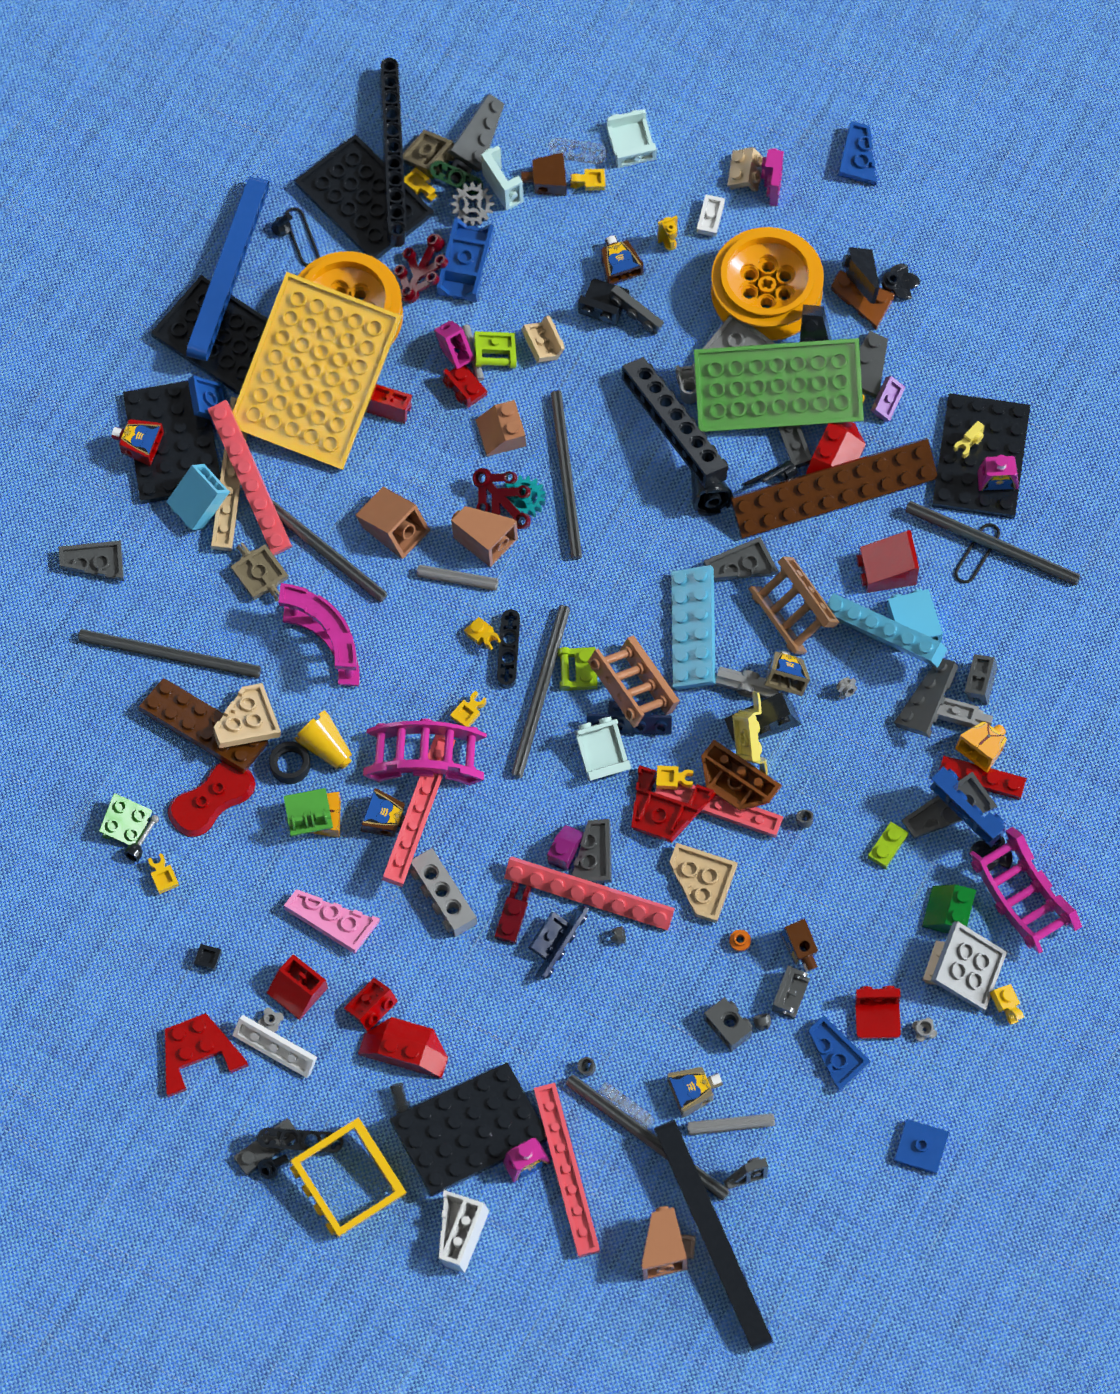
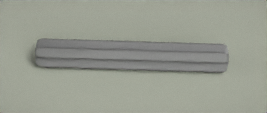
M419 565L417 568V576L494 591L497 590L499 584L497 578L425 565Z
M770 1113L694 1121L687 1123V1130L689 1135L771 1127L775 1125L774 1114Z

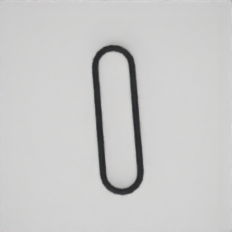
M296 207L288 209L285 214L293 210L301 213L317 259L320 258L303 211ZM291 229L290 235L292 237L299 259L303 265L307 266L309 265V263L304 262L299 247L297 245L296 239L294 237L293 231Z
M987 523L980 528L979 531H983L985 527H994L997 530L996 538L999 539L1000 529L995 524ZM973 541L955 570L956 579L961 583L972 582L992 549H988L969 580H962L958 576V571L976 543Z

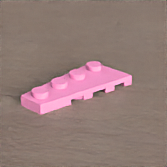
M297 889L284 904L286 911L354 954L380 922L378 917L363 915L360 911L343 908L342 905L337 903L331 904L323 901L320 897Z

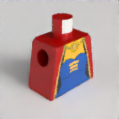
M131 419L128 421L125 429L114 427L111 438L120 441L119 446L123 454L151 466L164 430L162 423Z

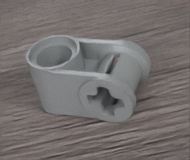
M695 363L691 366L683 367L676 365V377L681 400L687 404L695 403L697 401Z

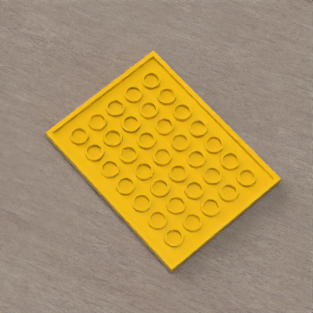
M286 271L233 409V414L240 430L343 470L402 315Z

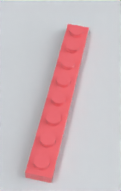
M224 400L208 408L270 551L275 556L291 548V542L228 401Z
M435 734L428 753V759L444 760V735ZM433 773L432 777H419L384 872L383 881L403 887L443 774Z
M512 856L509 858L504 877L523 885L664 930H669L675 910L673 907Z
M551 1083L534 1088V1093L578 1258L600 1253L556 1084Z

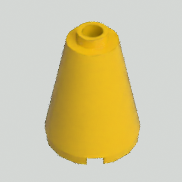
M324 710L319 713L320 718L318 720L313 718L299 731L298 736L294 739L335 769L340 767L344 769L352 762L350 759L352 754L331 717Z

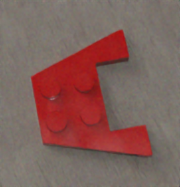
M639 765L636 801H634L631 827L637 832L672 843L713 799L716 793L713 789L697 784L688 803L651 791L657 778V771Z
M206 1013L165 1029L166 1093L168 1098L187 1091L180 1069L222 1053L230 1073L249 1066L246 1059Z

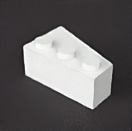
M443 1190L444 1204L439 1259L445 1267L465 1273L489 1210L482 1202Z

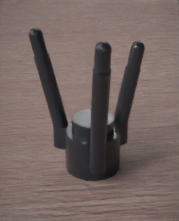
M787 460L785 463L752 478L744 484L748 486L761 479L764 483L775 476L781 481L793 479V476L798 472L795 465Z

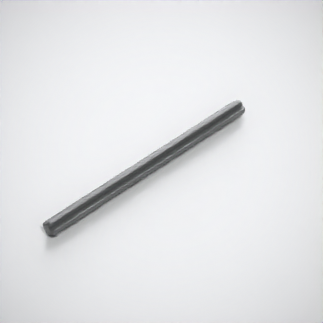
M557 390L551 392L570 555L571 559L576 560L582 558L562 392Z
M272 500L281 522L376 600L383 602L386 599L387 592Z
M909 501L906 506V512L1070 584L1077 585L1080 579L1079 573L915 502Z
M560 605L548 642L511 771L512 776L515 778L523 777L558 655V649L560 648L570 613V608L565 605Z
M81 629L78 635L79 641L255 678H259L261 675V666L85 629Z
M571 1075L568 1078L566 1085L667 1159L655 1134L575 1075ZM696 1166L704 1187L719 1199L724 1200L729 1194V1189Z

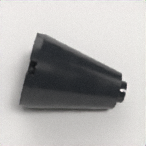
M691 471L692 505L695 512L698 511L702 516H712L721 513L720 509L725 506L726 508L731 506L730 497L734 496L725 481L704 488Z

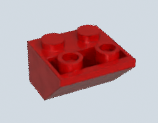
M292 954L278 970L267 991V995L297 1019L301 1020L328 989L326 979Z

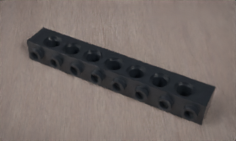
M644 357L622 365L623 382L702 486L707 488L725 481L728 470L726 460L720 457L716 447L710 444L706 434L700 431L695 420L692 417L690 418L683 404L677 401L673 391L669 390L663 378L657 375L653 365L648 363Z

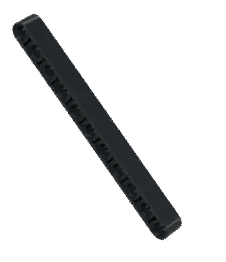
M389 57L381 61L380 67L387 241L392 247H401L406 239V208L399 65L394 58Z
M673 1119L655 1127L654 1130L752 1351L773 1343L769 1330L675 1120Z

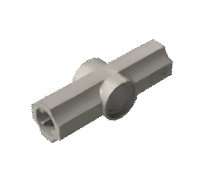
M720 667L717 673L716 686L735 690L744 697H753L752 691L759 692L760 697L767 699L780 692L778 689L765 686V678L750 670L739 672Z

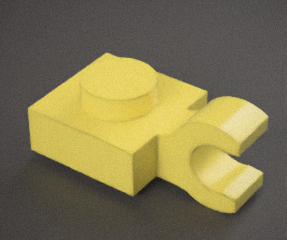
M977 421L964 434V438L955 444L954 451L956 452L959 448H964L965 451L962 453V457L966 458L969 455L970 447L974 443L977 445L983 439L984 425Z

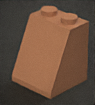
M382 487L355 515L363 529L402 559L430 531L416 504L385 487Z
M467 506L461 511H456L451 518L453 538L489 567L518 539L517 521L512 518Z
M659 1207L655 1210L656 1212L651 1214L642 1261L644 1280L687 1270V1257L674 1207Z

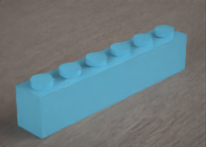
M835 593L832 594L827 603L839 623L938 668L947 651V648L940 641Z

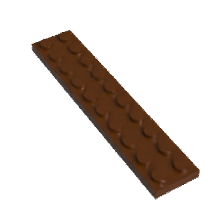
M924 438L730 497L740 537L745 538L936 479L938 475L929 440Z

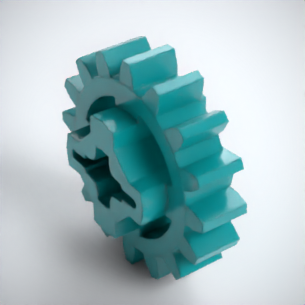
M519 475V480L514 484L505 483V488H518L524 485L530 488L531 494L528 498L511 496L509 501L520 512L536 517L535 511L541 512L542 506L545 505L544 498H546V493L543 491V485H537V479L530 481V476H527L525 480ZM525 488L521 491L522 495L526 493Z

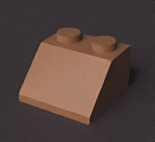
M515 400L494 405L476 419L487 457L526 447V435Z

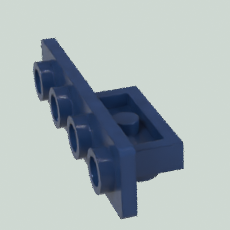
M609 701L608 714H587V723L591 722V726L599 724V719L611 716L612 720L617 719L620 734L670 735L672 733L671 715H651V711L646 712L638 726L633 728L615 701ZM637 701L636 703L638 706H641L648 702Z
M587 906L579 907L569 923L555 912H550L528 947L545 960L534 977L536 980L548 979L552 975L554 964L565 954L564 948L576 937L577 933L575 931L578 926L586 921L589 910Z

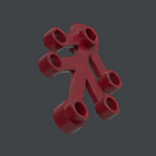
M438 234L428 236V247L419 265L416 260V252L409 247L403 251L402 255L408 261L413 274L410 282L407 278L408 270L403 265H398L394 269V274L400 279L402 285L401 300L405 303L411 304L416 302L419 298V292L431 285L438 284L440 277L434 271L445 268L448 265V259L443 254L436 256L434 263L428 265L434 252L441 251L445 245V241ZM426 276V280H424L423 282L419 283L420 280H421L423 277Z
M486 468L477 469L472 477L474 485L478 487V504L476 509L481 510L482 505L485 504V511L490 512L491 506L486 502L488 490L492 494V513L500 515L501 504L513 519L517 521V529H527L531 524L530 516L520 512L506 496L528 498L531 494L530 488L524 485L518 488H497L493 482L504 481L508 484H514L517 481V474L511 471L492 474ZM510 474H512L511 481L508 480V476ZM483 475L486 477L484 482L481 480ZM523 488L526 490L525 495L521 493ZM523 518L526 519V522H525L524 525H522V523H521V520H522Z

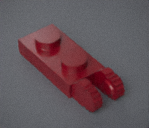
M516 882L512 884L494 936L495 939L516 944L531 893V886H526L522 901L515 899L519 889V883Z

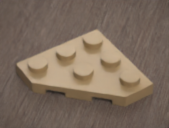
M263 683L243 686L235 700L225 710L220 721H217L213 728V733L219 748L280 737L281 731Z
M676 843L669 862L673 873L696 917L717 923L738 863Z

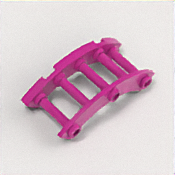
M281 583L278 603L279 606H284L283 623L301 626L320 637L334 655L335 669H338V685L359 687L360 673L356 648L345 619L322 596H317L303 587Z
M424 718L420 721L378 723L366 731L367 734L376 737L377 741L375 762L373 765L363 769V776L374 781L382 782L402 777V773L412 772L414 776L432 777L433 773L443 774L445 779L457 781L468 786L484 780V772L474 767L475 742L486 738L487 734L479 731L476 727L437 722ZM406 734H421L420 754L417 760L404 759ZM429 734L445 736L444 760L428 759ZM397 736L395 758L393 761L383 762L385 739ZM454 738L467 741L465 766L452 761Z
M1014 827L1006 830L1009 838L1007 843L982 858L974 851L970 852L973 860L971 865L975 872L980 874L987 889L994 898L997 911L1001 915L1004 914L1017 932L1023 937L1026 946L1029 949L1033 948L1040 954L1043 952L1039 943L1041 939L1062 926L1069 925L1074 931H1077L1082 927L1076 910L1061 895L1055 896L1050 889L1052 884L1042 870L1037 871L1031 860L1034 859V856L1029 849L1024 835ZM1009 851H1015L1019 858L1018 864L993 879L987 865ZM1021 871H1026L1032 880L1031 885L1006 900L998 886ZM1040 892L1046 900L1045 904L1020 919L1011 907L1031 894ZM1049 911H1055L1059 915L1057 920L1036 933L1027 927L1028 924Z

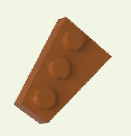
M841 270L831 285V290L847 305H851L857 310L858 314L863 319L866 318L876 330L895 297V294L879 287L875 304H871L846 276V272Z

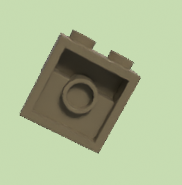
M424 129L404 151L403 163L418 168L432 179L427 172L428 166L432 162L439 160L448 163L455 159V157L447 153L448 149L453 146V142ZM440 166L433 167V169L436 171V175L439 173H443L439 170Z

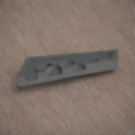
M491 94L485 95L474 111V115L467 121L464 130L457 136L456 142L448 149L447 153L476 172L482 171L481 154L490 148L504 103Z

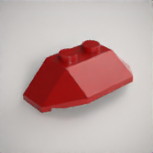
M828 423L812 456L806 474L861 457L866 443L855 423Z
M390 1017L366 1032L358 1052L359 1056L442 1079L448 1057L434 1029Z

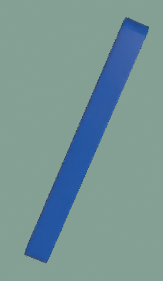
M252 176L248 177L186 351L187 357L204 361L209 359L267 197L270 185L269 180Z

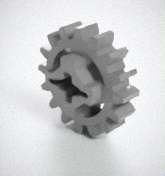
M471 182L470 187L463 184L464 189L457 188L456 190L459 194L452 195L456 199L455 202L451 203V206L456 207L452 213H458L457 218H463L465 224L470 221L471 226H474L475 221L482 224L481 219L488 220L489 218L486 214L493 213L489 209L490 206L494 205L493 202L489 201L493 195H487L488 188L482 190V184H479L477 187L474 186V182ZM474 190L479 193L476 196H469L466 192ZM465 197L472 201L476 199V206L479 211L475 208L469 209L467 207L469 202ZM460 198L464 201V208L462 210L459 208ZM483 198L486 201L485 210L481 208V200ZM469 212H475L479 216L470 218L466 215Z

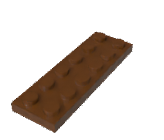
M165 678L159 682L139 706V711L243 774L268 745V740L219 748L213 728L217 721H220L224 713Z

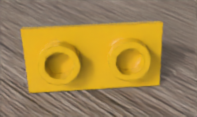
M677 216L666 217L658 222V243L663 242L667 250H674L677 246L675 240L677 237Z

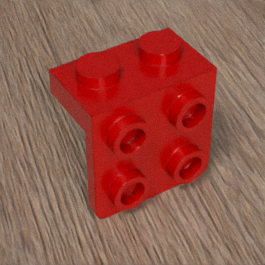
M863 986L860 989H856V1034L859 1039H893L900 1037V988L884 986L882 989H873L871 986Z

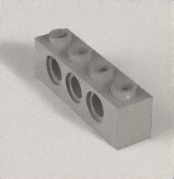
M433 848L412 859L411 869H409L410 874L415 881L419 880L422 884L420 889L424 896L431 898L433 902L431 906L437 915L441 914L444 921L442 923L447 932L452 931L453 935L457 937L477 925V917ZM429 873L436 874L434 879L425 878ZM444 890L447 894L439 897L436 895L437 892ZM450 908L458 909L456 914H449L447 911Z

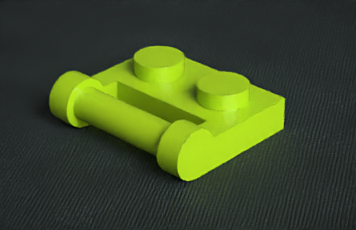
M474 332L475 367L488 365L516 368L515 333ZM482 353L508 354L509 358L482 357Z
M561 647L558 649L561 666L560 690L598 689L597 675L588 663L591 655L596 650L595 647ZM569 657H575L576 681H570Z

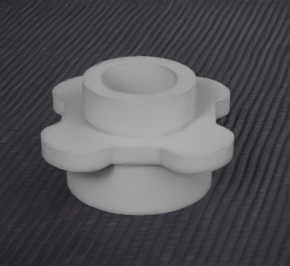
M844 678L839 681L836 689L840 693V699L850 697L856 692L857 687L855 686L856 680L854 678Z
M266 1008L258 1024L272 1032H277L280 1022L284 1020V1016L282 1013L272 1011L271 1008Z
M931 1018L913 1022L912 1028L916 1031L917 1041L923 1042L926 1038L933 1039L937 1036V1031L934 1030Z

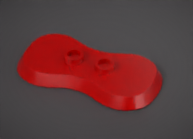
M221 761L211 769L206 779L198 787L177 795L171 801L168 807V817L172 825L183 835L188 837L203 835L210 830L223 811L241 804L251 797L255 790V779L249 769L243 774Z

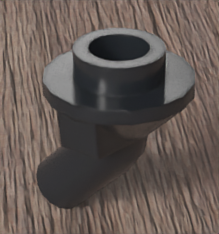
M286 213L284 216L276 217L271 226L272 232L276 236L282 237L290 233L291 224L289 221L292 220V215Z
M286 1154L273 1160L271 1157H266L258 1163V1170L264 1178L273 1179L278 1174L277 1167L288 1163L289 1160Z

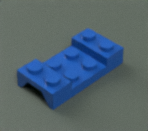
M454 218L445 253L448 265L445 268H441L440 280L436 287L437 295L477 302L482 274L495 233L493 224L480 228L466 225L459 218Z
M943 766L931 778L933 784L930 786V789L990 847L994 846L1004 835V820L999 815H993L991 812L983 817V812L976 805L971 806L966 801L968 799L961 790L957 791L959 781L957 780L958 776L951 769L947 770Z

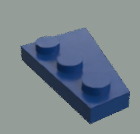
M850 121L838 176L876 186L878 181L875 174V159H873V144L869 125Z

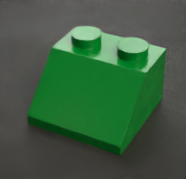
M956 884L932 886L922 927L949 934L953 922L958 921L967 927L976 890Z

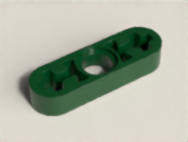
M434 161L428 166V175L449 187L463 190L462 185L464 182L470 184L475 182L476 187L482 184L481 189L483 190V182L480 178L443 161ZM440 166L439 170L442 172H447L446 176L443 173H439L436 175V171L433 169V167ZM452 173L459 174L460 182L458 184H454L451 181ZM473 190L467 191L466 193L470 196L477 195L479 192Z

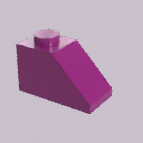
M565 825L556 835L547 854L548 863L568 871L581 844L584 832Z

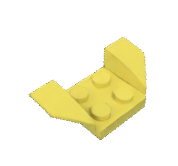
M752 691L754 708L739 710L738 713L732 715L736 755L747 762L759 764L760 771L768 775L767 760L764 757H760L762 753V746L758 740L760 726L755 716L762 714L759 692Z

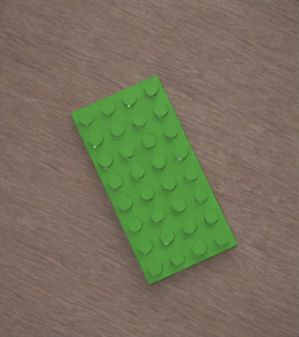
M859 338L694 350L698 427L700 431L713 432L864 421Z

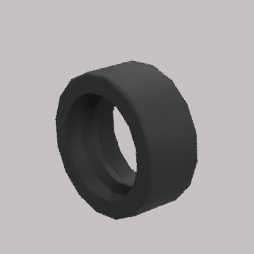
M287 741L278 744L272 750L269 757V765L273 776L278 781L285 784H295L302 781L308 775L310 757L305 747L297 742ZM287 752L298 753L302 758L301 768L294 773L282 772L277 764L281 755Z

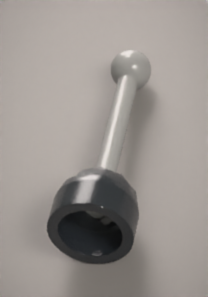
M157 815L151 816V822L138 843L130 844L124 851V855L128 859L138 862L142 857L143 850L141 844L153 825L158 823L159 817Z

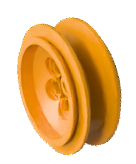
M760 227L744 231L731 238L720 249L714 260L711 274L712 303L723 323L731 315L735 319L753 326L772 341L791 337L801 331L803 305H821L824 282L821 260L814 248L806 240L793 232L774 227ZM769 269L771 270V272H765L763 270ZM782 279H787V280H789V281L783 282V281H781V280H782ZM768 305V306H770V307H769V308H764V307H762V306Z
M335 252L314 260L298 275L357 299L362 297L365 302L402 315L392 344L394 343L403 322L401 291L396 277L381 261L359 252Z

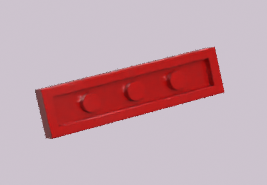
M943 755L940 769L943 766L947 770L951 769L958 776V781L973 772L986 791L1021 800L1026 782L1025 777L992 768L985 772L976 764Z

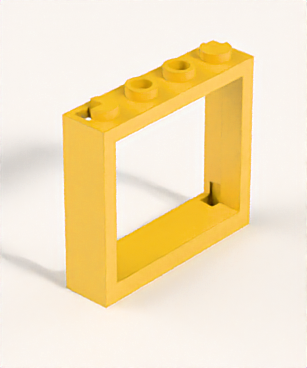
M359 1117L290 1160L292 1166L289 1169L295 1179L300 1177L304 1184L301 1186L307 1198L312 1196L316 1203L313 1205L319 1217L324 1215L328 1222L325 1224L327 1230L332 1236L336 1234L337 1238L407 1193ZM354 1129L394 1193L340 1227L300 1163Z

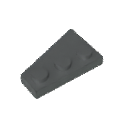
M869 331L860 347L862 392L877 398L881 387L888 339Z
M761 537L704 560V566L711 565L714 568V581L778 574V569Z
M121 540L59 547L61 569L124 581Z
M610 819L588 820L580 844V851L574 862L572 876L597 884L611 883Z

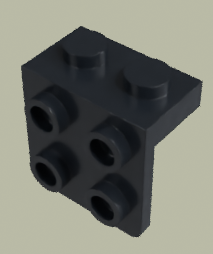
M593 279L586 295H581L578 300V313L616 326L623 309L616 307L611 302V299H609L610 292L615 285ZM620 287L621 289H623L625 292H627V293L629 294V290H628V289L623 288V287Z

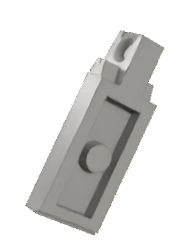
M945 698L943 705H940L937 712V719L970 728L981 722H986L991 726L993 716L984 714V711L980 710L979 706Z

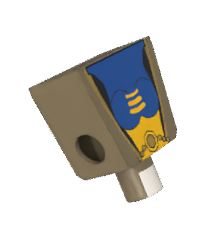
M788 651L775 652L768 666L764 685L803 696L810 681L804 660L791 656Z
M702 1067L667 1074V1081L682 1118L712 1102L714 1099L712 1089L723 1085L719 1073L706 1077Z

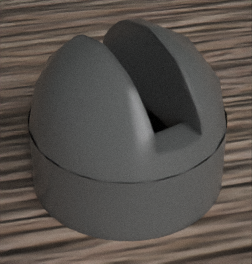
M804 809L797 813L796 822L799 827L809 828L813 824L814 816L811 811Z
M624 927L613 928L610 932V936L613 937L610 940L615 944L626 943Z
M769 1013L753 1017L754 1025L758 1030L763 1031L764 1027L767 1030L771 1026Z
M584 1057L579 1060L577 1068L582 1075L591 1076L596 1071V1064L591 1058Z

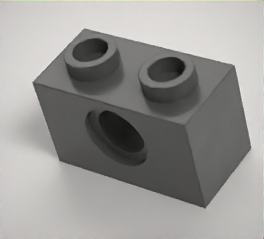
M724 997L704 1012V1020L732 1052L752 1037L751 1028L753 1026L746 1017L742 1018L738 1014L739 1010L734 1002H728ZM726 1020H733L736 1024L733 1027H727L724 1022Z

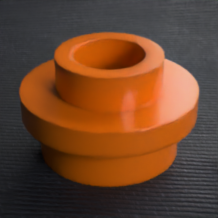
M744 930L734 931L729 938L730 946L736 951L748 949L751 944L749 933ZM742 937L744 941L739 943L736 939Z

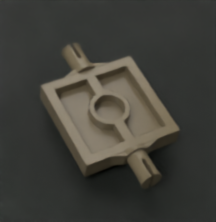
M240 543L241 546L238 545L236 548L242 554V557L238 562L230 566L233 573L253 600L270 592L275 601H279L280 592L277 586L289 579L286 571L266 544L257 550L249 551L244 543Z

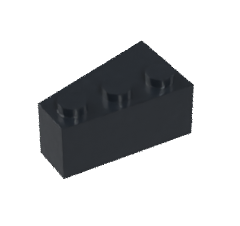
M803 305L800 342L832 340L824 306Z

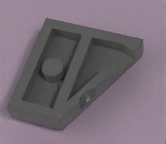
M755 1157L748 1160L747 1164H744L724 1180L725 1187L732 1189L767 1178L768 1163L766 1158L760 1159Z

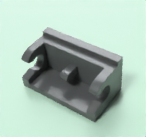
M974 654L964 691L970 701L973 702L974 698H978L982 704L988 705L998 668L995 657Z
M789 965L787 966L775 997L772 1011L795 1019L810 981L807 973L792 968Z

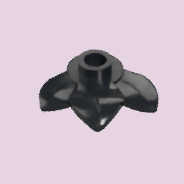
M906 264L894 265L890 272L883 275L881 280L882 287L886 291L894 292L898 298L905 300L912 298L910 290L918 287L921 283L917 275L908 272V265Z
M1002 837L998 841L999 844L992 847L983 840L977 841L972 845L970 852L974 851L983 858L1004 845L1005 839ZM1009 851L988 864V870L994 869L998 863L1004 868L1009 869L1012 865V852Z

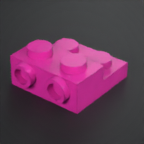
M775 148L768 149L767 157H763L761 167V179H765L764 187H767L766 197H770V205L778 206L784 151H779Z

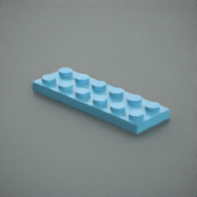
M708 565L671 571L673 688L681 690L715 685L714 568Z

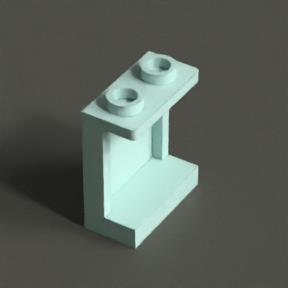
M633 110L630 113L614 114L606 118L607 131L618 168L657 160V149L651 138L645 110Z
M499 146L484 151L481 154L483 176L506 211L524 202L523 182L520 177L517 176L508 181L500 170L502 169Z
M611 716L599 719V724L591 726V722L578 725L579 730L574 731L586 774L590 781L631 769L617 725L618 721L617 719L612 720Z

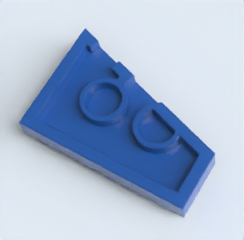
M824 1015L808 1029V1034L838 1092L843 1090L870 1064V1060Z

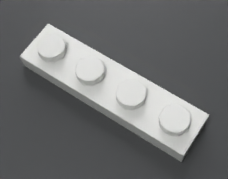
M244 1015L239 1018L232 1035L306 1078L311 1075L317 1057Z

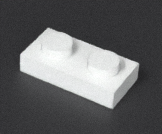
M705 195L696 233L716 237L725 198Z

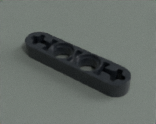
M513 609L504 611L501 617V642L499 643L497 680L498 684L505 689L513 687L517 679L520 615ZM509 616H513L514 619L512 629L509 628L508 624ZM513 635L516 639L513 643L508 644L504 642V637ZM511 654L514 660L511 663H505L502 660L503 656ZM505 669H509L510 678L508 682L504 681Z
M263 1128L257 1133V1142L265 1148L306 1151L311 1148L305 1144V1138L309 1134L316 1136L317 1143L322 1141L321 1135H325L323 1138L325 1139L334 1132ZM266 1131H269L270 1136H277L276 1132H281L279 1135L280 1145H275L276 1140H270L268 1144H265V1140L261 1139V1135H265ZM286 1133H292L295 1136V1142L291 1146H287L283 1142V1136ZM341 1137L337 1140L339 1145H335L334 1149H331V1145H328L319 1152H338L343 1147V1138Z

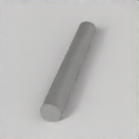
M464 325L462 328L475 358L470 325ZM473 360L472 366L475 377L478 381H483L482 368L475 367Z

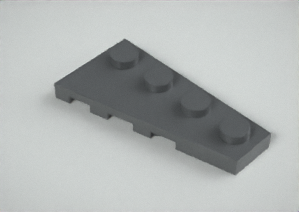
M943 658L938 668L932 666L894 721L898 728L930 738L932 733L931 726L937 721L938 709L945 701L944 694L950 688L958 669L954 661Z
M973 772L959 780L957 791L961 790L968 799L966 801L971 806L976 805L983 813L997 808V805ZM938 796L902 819V823L914 839L963 821Z

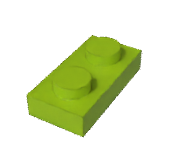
M890 822L868 854V859L886 869L908 837L909 832Z

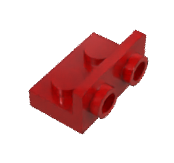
M466 365L459 369L454 368L451 371L443 370L442 381L448 389L451 388L455 392L454 395L458 402L464 403L467 408L488 395L487 390Z
M373 978L344 1009L349 1015L359 1021L365 1030L369 1031L393 1008L398 1000L390 988L376 978Z

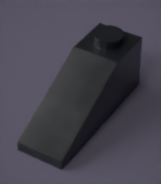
M849 247L847 255H844L842 260L846 276L871 304H875L879 292V283L873 250Z

